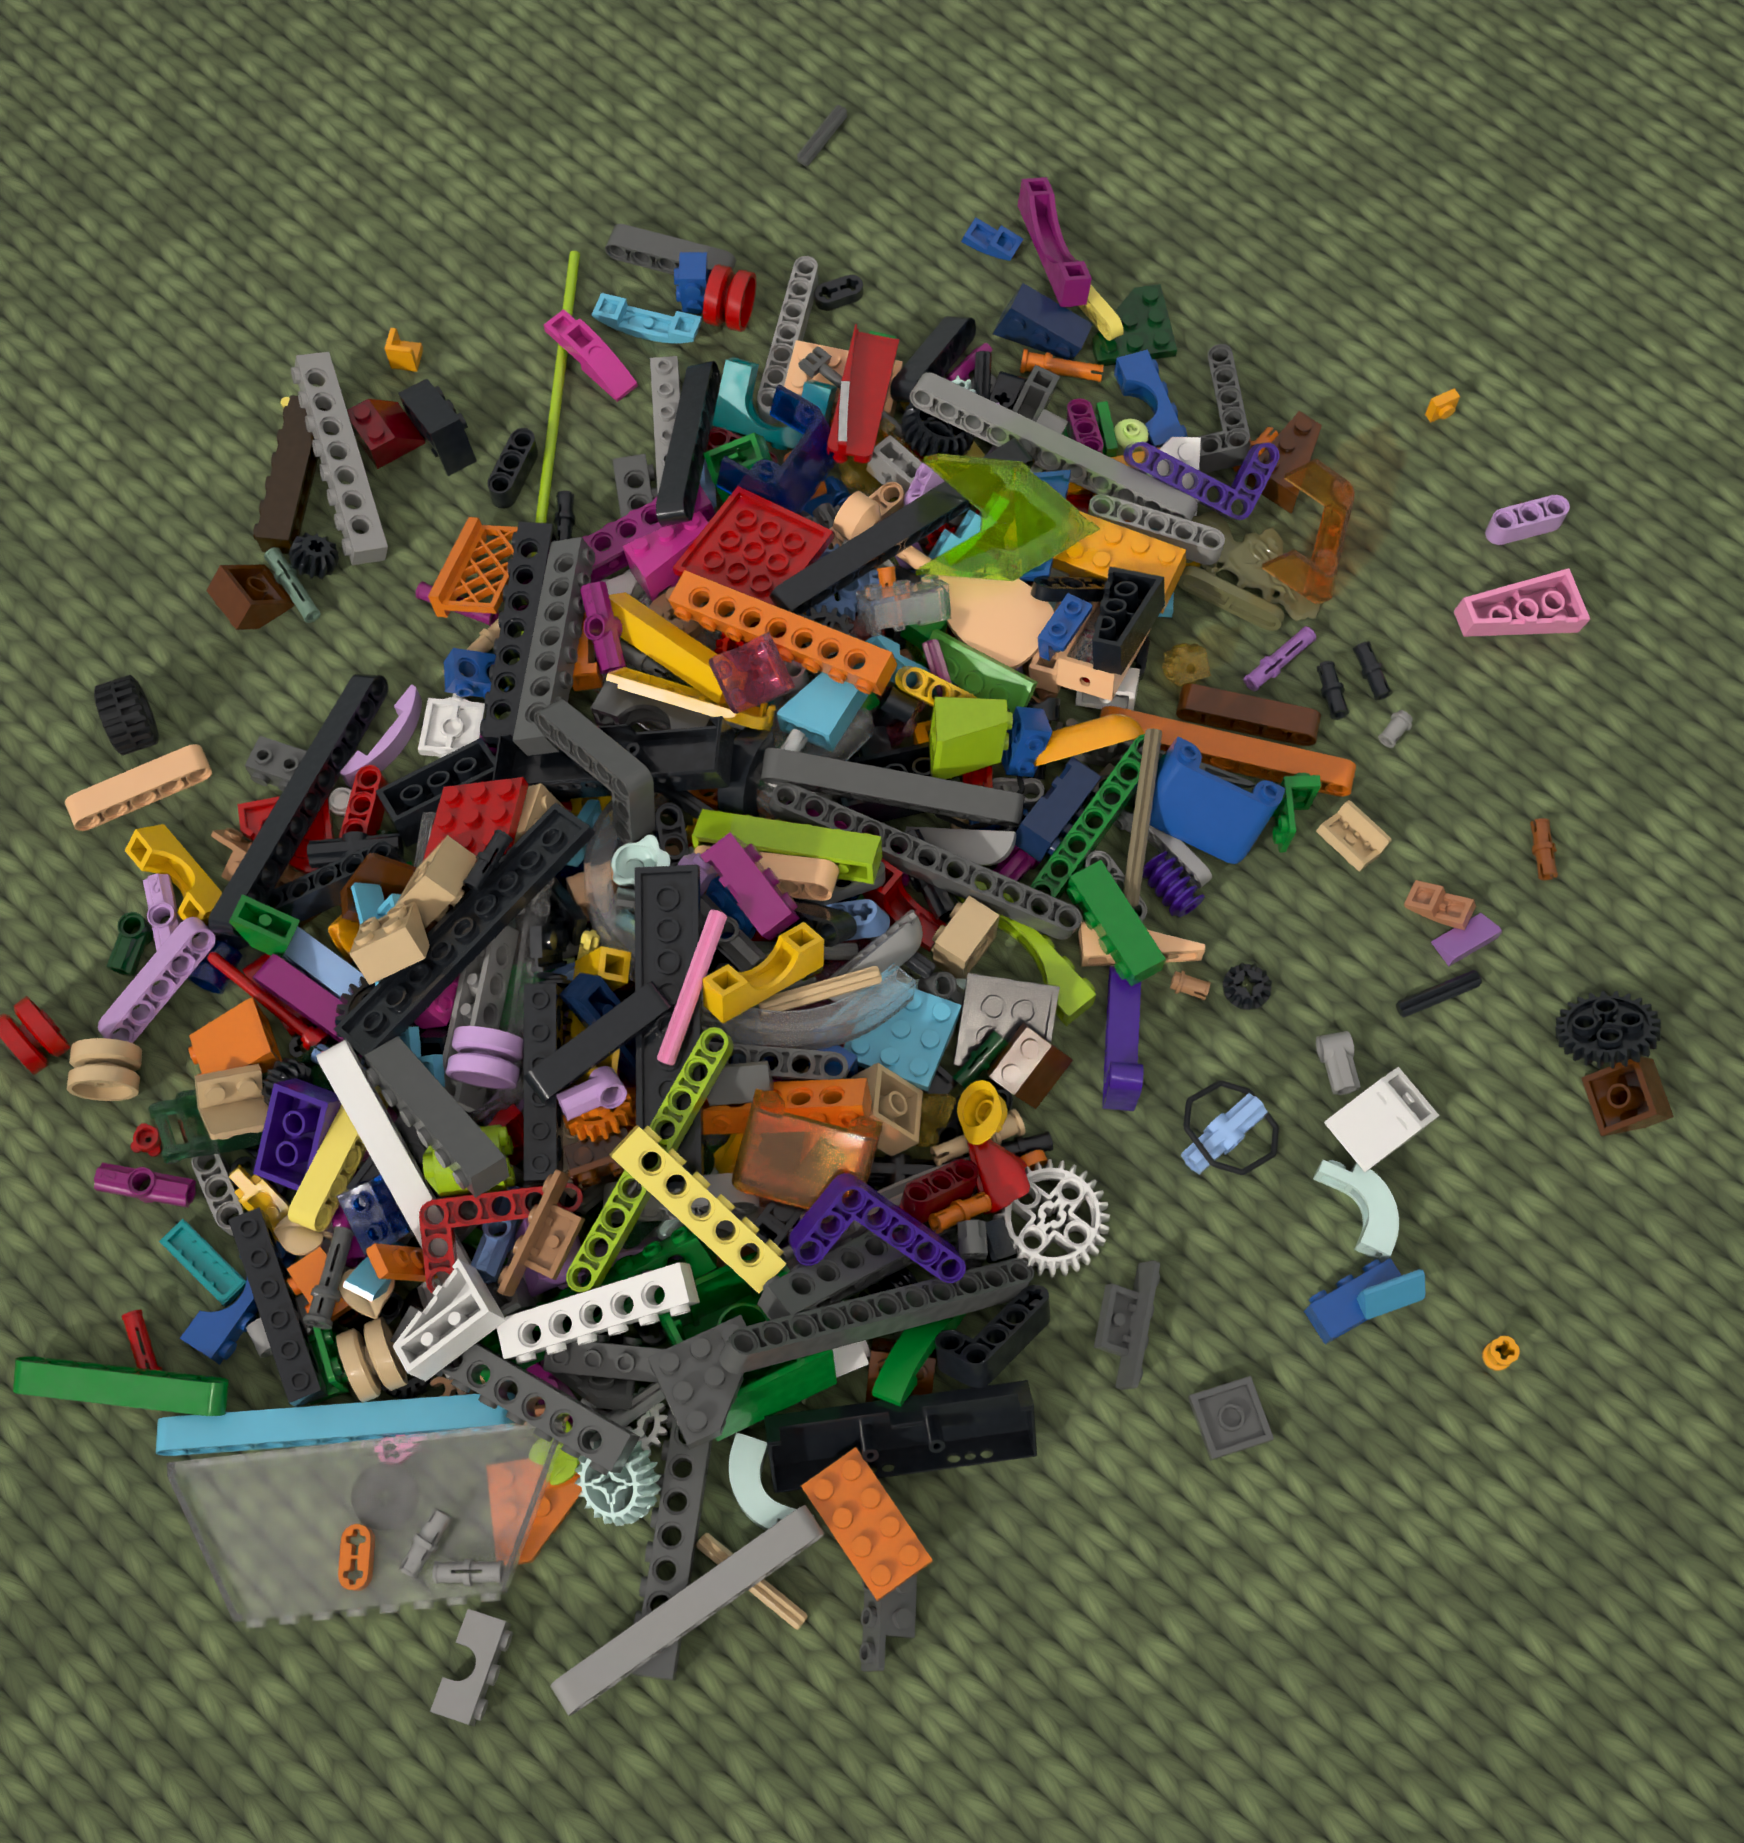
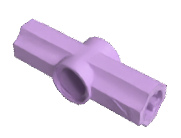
M159 873L150 875L147 879L143 880L148 905L147 919L152 925L157 951L183 921L177 914L178 909L171 876ZM170 915L166 923L160 924L163 917ZM180 956L175 958L173 962L177 961Z

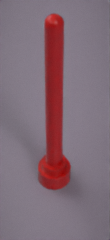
M217 952L208 954L207 959L209 963L301 1036L300 1040L303 1042V1047L310 1053L313 1052L314 1048L320 1051L317 1048L318 1044L325 1045L330 1036L320 1027H308Z

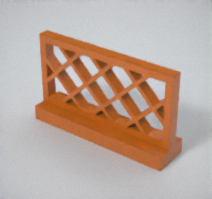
M468 517L428 595L437 617L447 618L450 611L497 613L503 601L505 584L508 585L509 582L508 562L501 565L499 561L513 555L514 549L509 541L512 540L513 533L517 532L518 527L482 525L479 518ZM487 535L499 536L485 544ZM503 544L506 546V548L494 554L491 552V550ZM485 553L488 554L489 557L475 563L479 556ZM492 564L497 566L484 574L481 571ZM475 573L479 575L473 580L465 583L469 576ZM503 574L502 580L492 585L490 584V580ZM484 583L487 586L474 594L471 592L472 589ZM465 593L469 595V597L461 601H456L457 597ZM492 594L494 596L491 603L479 602Z

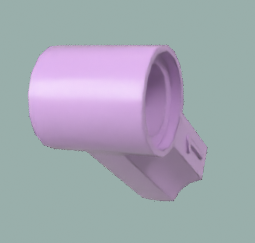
M602 1066L593 1070L589 1075L588 1081L557 1094L556 1097L565 1118L569 1121L600 1106L607 1109L618 1107L625 1101L627 1090L613 1068Z

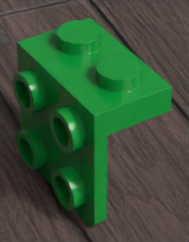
M1297 773L1293 776L1283 777L1280 786L1285 788L1281 803L1272 815V817H1275L1276 824L1273 827L1272 838L1273 843L1278 844L1279 853L1287 851L1296 833L1294 810L1310 809L1321 787L1320 775Z
M313 1327L314 1334L309 1335L328 1392V1396L309 1403L310 1405L349 1392L347 1385L349 1380L338 1354L336 1341L338 1333L336 1331L332 1332V1329Z

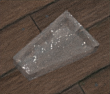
M939 576L922 577L921 582L910 583V580L894 581L893 586L882 587L881 584H870L864 586V590L856 591L859 626L873 637L880 636L881 629L894 627V631L905 630V625L918 624V626L951 619L949 584L939 579Z

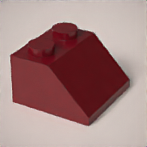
M366 399L347 410L354 436L377 469L425 444V440L398 402Z

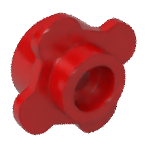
M146 1123L140 1124L133 1135V1142L130 1145L131 1150L134 1153H148L151 1157L158 1156L161 1153L160 1146L162 1140L167 1137V1131L163 1127L156 1129ZM147 1138H151V1142L147 1143Z

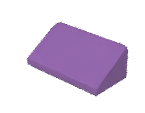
M1479 913L1469 920L1465 930L1453 928L1434 939L1431 943L1449 967L1496 940L1502 933V930L1485 915Z

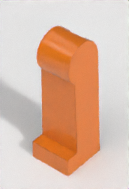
M586 612L582 622V636L578 644V659L573 671L572 687L574 691L603 687V676L600 674L597 662H595L593 641L584 633L583 626L587 618Z

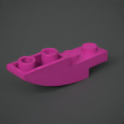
M563 309L543 325L545 332L581 364L582 371L617 402L638 386L633 376L613 351L580 318L575 320Z

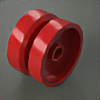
M716 264L713 267L707 282L703 301V321L705 324L719 327L725 322L730 330L745 331L752 314L756 295L757 281L754 272L741 269L734 275L730 266Z
M25 996L13 1005L15 1014L22 1022L21 1025L10 1015L4 1013L0 1015V1038L32 1074L37 1075L48 1066V1059L41 1051V1046L52 1056L58 1058L71 1049V1046L60 1033V1028L43 1009L40 1010L28 996Z

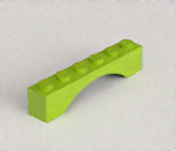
M979 881L975 882V885L978 889L983 891L987 890V887L984 883ZM1003 894L1006 901L1014 903L1009 894ZM954 895L958 902L962 904L965 902L966 899ZM999 914L998 928L1011 935L1027 950L1040 971L1043 984L1060 987L1056 1016L1067 1027L1094 1004L1096 997L1094 986L1088 979L1081 978L1074 971L1073 963L1066 956L1061 957L1054 949L1053 942L1047 935H1041L1037 930Z

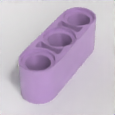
M1551 495L1496 510L1486 528V538L1493 544L1503 545L1555 531L1562 525L1569 512L1570 504L1563 496Z

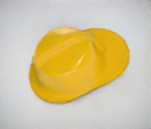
M984 1080L975 1081L970 1084L961 1094L957 1107L958 1118L965 1138L973 1145L983 1144L995 1132L999 1133L1003 1129L1008 1112L1006 1102L998 1094L996 1088L990 1082Z

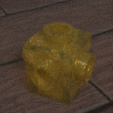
M1177 644L1172 647L1171 651L1163 653L1165 660L1162 663L1163 673L1169 681L1180 687L1185 684H1196V680L1211 676L1206 648L1198 644Z

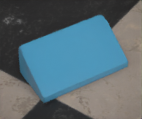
M1419 1269L1363 1289L1356 1299L1364 1317L1371 1319L1423 1300L1425 1298V1273Z

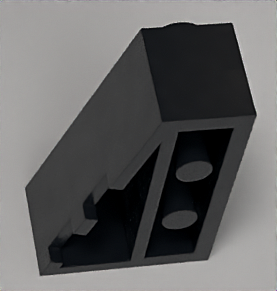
M425 379L398 393L408 417L423 439L426 438L433 446L431 451L435 457L439 456L447 476L477 462L464 430L468 428L467 423L461 413L457 414L452 402L449 399H445L439 386L434 387L428 379Z

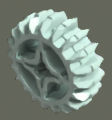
M602 1438L594 1442L593 1450L600 1446ZM638 1441L621 1473L609 1471L607 1476L603 1475L589 1466L591 1463L590 1459L584 1456L579 1457L581 1464L578 1465L575 1471L581 1477L576 1480L575 1484L581 1486L582 1491L578 1497H585L587 1504L584 1509L593 1508L594 1518L603 1516L604 1524H611L613 1522L616 1526L632 1524L638 1521L639 1518L646 1516L651 1511V1507L658 1501L655 1495L659 1493L661 1488L655 1482L662 1475L654 1472L653 1468H655L658 1462L650 1461L648 1456L651 1450L643 1451L641 1449L642 1441Z

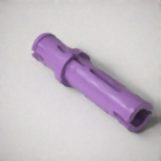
M1307 626L1303 627L1271 656H1265L1260 660V665L1244 677L1243 680L1246 686L1252 691H1257L1267 680L1278 676L1281 672L1280 669L1312 642L1316 641L1314 631Z

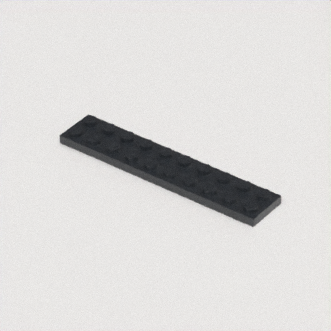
M555 802L501 857L499 861L501 865L497 871L493 870L482 891L478 893L470 889L426 934L430 945L426 958L383 978L333 1030L344 1040L346 1039L364 1058V1055L400 1036L596 834L594 830Z
M699 865L634 868L635 992L647 983L654 981L673 1006L665 1015L636 1036V1125L642 1130L647 1125L650 1126L702 1034L701 989L675 1064L667 1065L657 1060V1055L701 936ZM699 1065L694 1069L693 1078L695 1081L703 1080V1065ZM688 1093L678 1097L676 1102L678 1110H685L690 1106L691 1097ZM702 1105L676 1152L687 1161L682 1166L687 1172L693 1175L697 1171L704 1177ZM668 1122L661 1127L660 1135L663 1140L669 1139L674 1135L675 1127L673 1123ZM649 1152L644 1158L645 1167L651 1169L658 1162L656 1152ZM672 1175L667 1180V1189H683L684 1178L681 1175ZM637 1181V1190L641 1191V1184Z

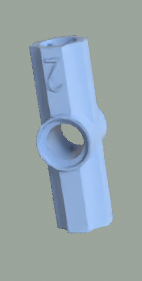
M1248 1093L1226 1114L1221 1113L1205 1128L1204 1134L1198 1139L1214 1161H1216L1223 1153L1226 1155L1244 1139L1245 1134L1266 1116L1268 1111L1256 1096ZM1194 1143L1181 1154L1185 1164L1199 1175L1210 1166Z

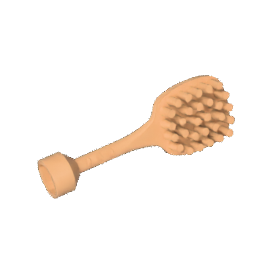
M861 491L854 492L839 509L834 519L833 529L848 540L853 539L881 521L879 504ZM912 545L896 555L926 577L946 599V620L949 628L959 641L1013 669L1019 668L1039 650L1037 637L1054 614V611L1048 602L1038 600L1031 595L1032 587L1011 574L993 568L983 569L974 574L967 575L957 572L934 561Z

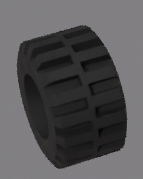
M132 675L95 686L94 699L99 717L111 744L118 753L126 755L158 744V730L152 710L143 689Z

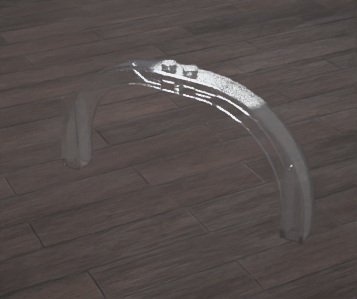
M654 793L655 813L662 804L673 803L660 793ZM611 800L598 816L592 828L596 834L587 842L584 859V898L593 929L600 936L601 944L604 947L631 952L629 978L635 982V929L624 916L622 910L615 909L616 897L611 881L613 855L618 848L624 845L614 829L613 803ZM893 963L881 973L882 982L880 984L860 989L837 1002L798 1011H773L750 1008L724 1024L703 1006L702 987V1029L704 1032L709 1028H720L731 1037L733 1044L806 1050L824 1049L859 1038L892 1018L913 1000L917 982ZM716 1036V1037H715V1038H717V1039H720V1040H723V1041H724L723 1037H721V1036Z

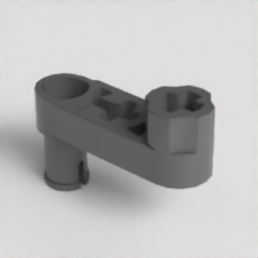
M966 1220L957 1222V1242L955 1248L964 1260L966 1270L982 1267V1263H984L988 1255L986 1221Z

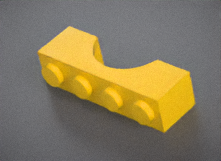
M165 824L135 829L125 848V852L141 871L169 874L172 882L183 895V901L177 914L182 920L189 917L200 918L207 926L210 913L222 895V891Z
M802 922L779 935L776 945L768 957L753 969L737 972L727 964L702 978L703 1006L720 1022L726 1023L823 967L824 939L805 922Z

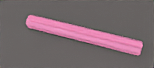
M710 910L657 1055V1060L664 1064L674 1065L703 986L702 978L706 977L727 919V915L721 911Z

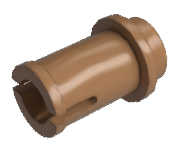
M1183 970L1181 973L1175 971L1170 989L1175 990L1174 993L1176 994L1180 991L1205 1001L1211 982L1185 975Z

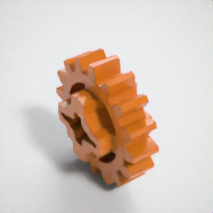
M627 1094L625 1101L616 1108L607 1109L600 1106L567 1121L564 1115H562V1118L571 1136L578 1135L581 1141L590 1136L591 1141L595 1142L598 1136L602 1135L604 1139H608L609 1133L619 1134L620 1125L628 1126L630 1124L628 1117L634 1116L632 1109L634 1105L630 1094Z

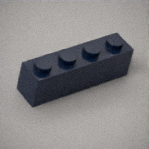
M579 973L559 995L585 1028H588L621 1003L601 976ZM636 1036L620 1048L618 1069L630 1084L636 1085Z

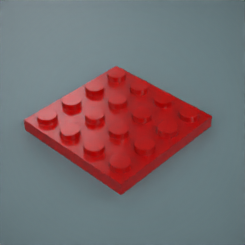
M737 486L673 566V571L675 575L681 577L684 570L776 606L769 597L770 593L779 584L816 562L833 541L834 532Z

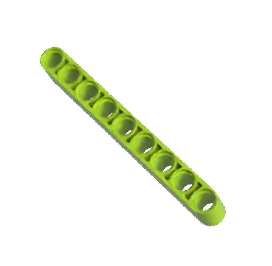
M709 1028L701 1034L649 1126L661 1137V1127L665 1123H673L675 1127L674 1135L669 1139H662L658 1143L667 1153L671 1148L677 1151L733 1051L731 1037L720 1028ZM716 1036L723 1037V1048L718 1052H711L709 1049L711 1039ZM699 1065H706L708 1069L707 1076L701 1081H695L693 1078L694 1069ZM688 1093L691 1097L690 1106L685 1110H678L676 1104L678 1097ZM646 1154L643 1156V1158H642V1166H643L644 1169H646V1170H653V1169H655V1168L658 1167V1165H659V1163H660V1157H659V1155H658V1162H657L656 1166L653 1167V1168H651V1169H647V1168L645 1167V1165H644V1158H645ZM626 1170L622 1173L567 1271L566 1281L574 1291L583 1293L601 1286L652 1195L641 1185V1193L635 1198L629 1197L627 1192L628 1185L636 1179ZM621 1209L624 1212L625 1220L620 1227L615 1228L611 1223V1216L614 1211ZM605 1239L608 1243V1251L604 1256L598 1257L594 1251L595 1244L598 1240ZM587 1268L591 1273V1281L587 1286L582 1287L578 1282V1274L582 1269Z

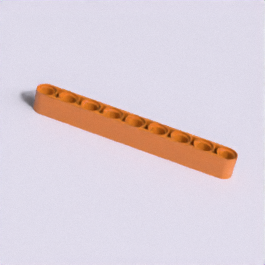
M1105 706L1100 712L1099 718L1111 714L1129 716L1140 724L1144 733L1149 728L1161 730L1160 750L1167 751L1177 737L1185 739L1200 750L1201 762L1225 771L1281 783L1284 776L1309 773L1310 775H1320L1321 787L1318 791L1320 793L1343 797L1350 795L1352 791L1356 764L1348 759L1116 706Z

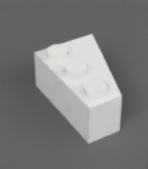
M459 1258L452 1266L454 1270L442 1286L438 1285L432 1294L435 1296L423 1312L418 1311L392 1346L406 1372L424 1381L430 1379L506 1321L477 1269Z

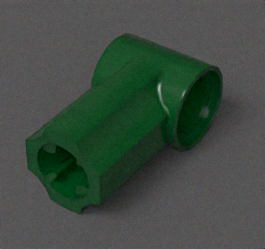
M129 912L125 913L118 921L119 935L106 967L121 975L134 976L144 948L152 941L154 935L151 924L141 914ZM141 925L138 932L131 934L134 927Z

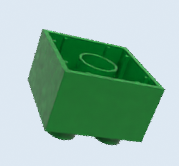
M753 1252L745 1257H742V1259L751 1260L756 1256L757 1253ZM787 1264L776 1276L781 1278L789 1273L790 1270ZM728 1265L694 1280L700 1303L691 1305L690 1312L671 1317L670 1312L659 1315L663 1332L671 1347L739 1315L742 1316L746 1326L770 1320L757 1304L764 1290L760 1293L755 1291ZM665 1294L655 1298L657 1304L663 1302ZM833 1350L745 1372L734 1404L732 1403L727 1415L722 1435L716 1437L717 1442L765 1419L764 1416H771L837 1384Z

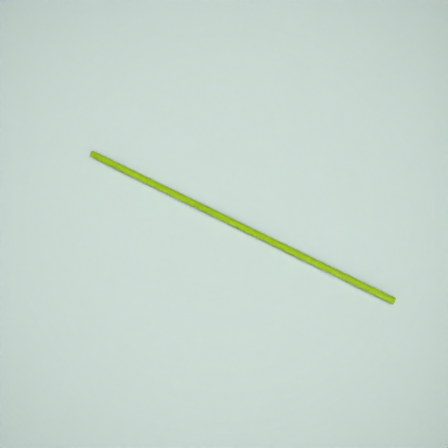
M571 251L569 254L563 309L571 316H573L580 253L578 251ZM559 344L535 523H547L568 352ZM537 552L531 553V557L535 556Z

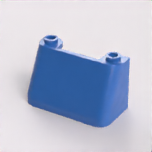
M1177 737L1158 761L1150 826L1227 863L1238 864L1247 856L1281 803L1285 788L1271 781L1264 780L1258 782L1253 788L1252 793L1199 768L1202 758L1200 750L1191 742Z

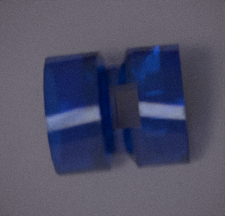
M216 939L213 948L209 951V953L217 952L236 968L243 956L237 949ZM207 954L187 979L207 991L223 994L230 979L209 963Z

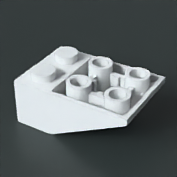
M1397 1067L1328 1118L1324 1123L1362 1170L1366 1172L1416 1136L1440 1115L1403 1071Z

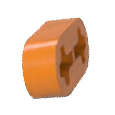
M353 1524L342 1533L338 1579L341 1586L348 1590H363L368 1587L372 1580L375 1535L367 1526ZM358 1531H360V1535L365 1536L366 1540L365 1543L359 1544L358 1555H356L357 1547L351 1544V1537H356ZM357 1560V1570L363 1571V1576L358 1578L354 1585V1581L348 1579V1573L355 1570V1562Z

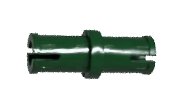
M993 1031L977 1051L973 1050L970 1053V1059L952 1077L966 1089L985 1069L988 1071L992 1067L990 1063L1009 1043L996 1031Z

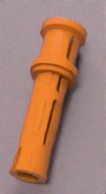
M1024 348L1020 373L1024 374L1025 371L1032 372L1034 366L1037 365L1057 375L1101 383L1102 375L1091 373V371L1102 373L1104 365L1054 358L1050 352L1038 354L1029 352L1028 349Z

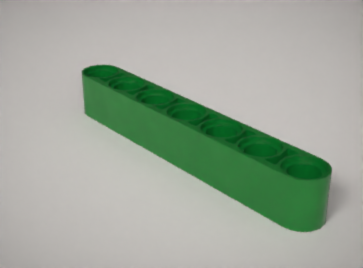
M1145 734L1138 736L1032 882L1031 888L1038 891L1046 889L1051 892L1052 897L1061 898L1068 887L1070 876L1081 870L1087 856L1096 849L1136 793L1142 758L1138 751L1144 744ZM1127 769H1132L1137 772V777L1133 780H1125L1121 777V774ZM1115 793L1120 796V800L1116 804L1110 805L1104 801L1105 796ZM1092 817H1098L1103 823L1099 828L1092 829L1087 826V821ZM1075 841H1081L1086 845L1085 849L1080 853L1072 852L1069 847ZM1058 865H1064L1068 868L1067 874L1063 877H1055L1052 871ZM1032 905L1035 909L1042 911L1038 906Z
M37 1356L15 1358L13 1392L16 1394L201 1416H222L227 1412L229 1380L226 1378Z

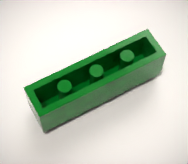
M1102 860L1071 875L1068 889L1066 890L1071 902L1074 905L1078 904L1083 911L1082 916L1087 927L1090 930L1094 929L1099 936L1098 941L1103 952L1106 955L1110 954L1112 956L1119 977L1122 980L1126 979L1132 987L1161 971L1166 958Z

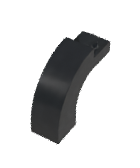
M745 727L735 738L730 783L728 788H718V811L759 817L757 790L762 774L765 749L775 748L772 731Z

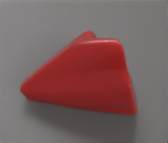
M990 1139L979 1145H973L967 1141L970 1159L979 1168V1175L976 1181L978 1193L985 1192L984 1195L987 1194L991 1200V1210L983 1214L997 1212L1030 1191V1183L1025 1172L1027 1164L1023 1159Z

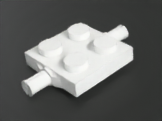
M453 693V697L445 699L428 698L418 746L419 754L441 758L479 739L481 720L486 718L487 709L485 708V703L470 702L464 699V697L457 696L455 693Z

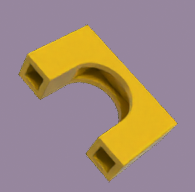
M601 946L575 961L573 979L579 973L601 976L609 988L614 991L628 983L631 952ZM572 1011L568 1013V1018L572 1019V1023L567 1024L566 1029L571 1032V1035L565 1037V1044L586 1029ZM620 1048L572 1084L579 1085L588 1081L589 1075L593 1070L602 1066L613 1068L617 1074Z

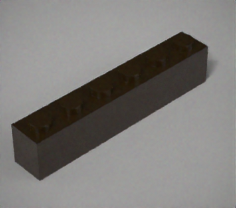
M290 395L288 406H285L283 409L284 423L282 429H279L277 433L278 447L271 457L272 471L271 475L266 477L265 499L260 501L259 523H256L253 529V537L257 540L262 552L278 547L282 554H289L290 547H292L296 536H300L319 458L315 456L312 441L315 440L313 433H309L306 428V409L300 407L298 396ZM318 408V409H320V410H322V411H328L327 409H324V408Z

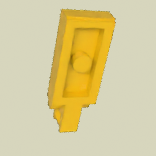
M239 1165L229 1175V1178L239 1187L234 1192L239 1198L238 1201L248 1212L260 1207L268 1215L274 1232L277 1224L288 1215L290 1204L265 1178L255 1174L251 1176Z

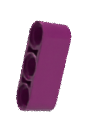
M1085 399L1071 400L1067 405L1068 423L1066 430L1068 437L1103 454V440L1091 403Z

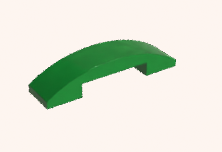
M966 1314L904 1330L890 1351L877 1377L872 1395L901 1407L918 1384L916 1374L935 1349L936 1336L945 1330H956Z

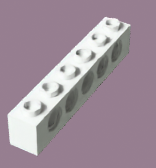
M679 1262L506 1316V1321L496 1329L503 1359H516L517 1364L536 1360V1353L547 1350L548 1355L567 1350L566 1344L577 1341L578 1345H584L597 1341V1334L608 1331L609 1336L628 1331L627 1325L639 1322L640 1326L656 1323L660 1321L658 1315L670 1312L671 1317L688 1313L691 1311L690 1306L700 1303L690 1264ZM658 1287H662L665 1293L661 1304H657L654 1299V1293ZM630 1296L634 1306L632 1311L627 1314L623 1305L625 1299ZM597 1306L602 1309L603 1313L599 1323H596L593 1319V1312ZM566 1316H569L572 1326L570 1331L566 1333L563 1329V1320ZM538 1325L541 1330V1337L535 1342L532 1332L535 1326Z

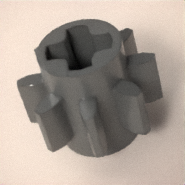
M830 503L819 505L812 513L814 516L813 521L830 529L841 508L840 505L834 508Z

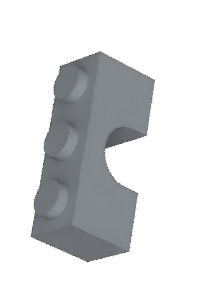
M471 1609L467 1610L455 1643L466 1646L473 1651L476 1658L475 1669L468 1678L461 1681L442 1677L430 1712L471 1726H475L476 1720L481 1721L488 1706V1700L484 1699L489 1685H495L500 1673L501 1666L497 1665L501 1651H507L512 1640L513 1632L509 1631L510 1623Z

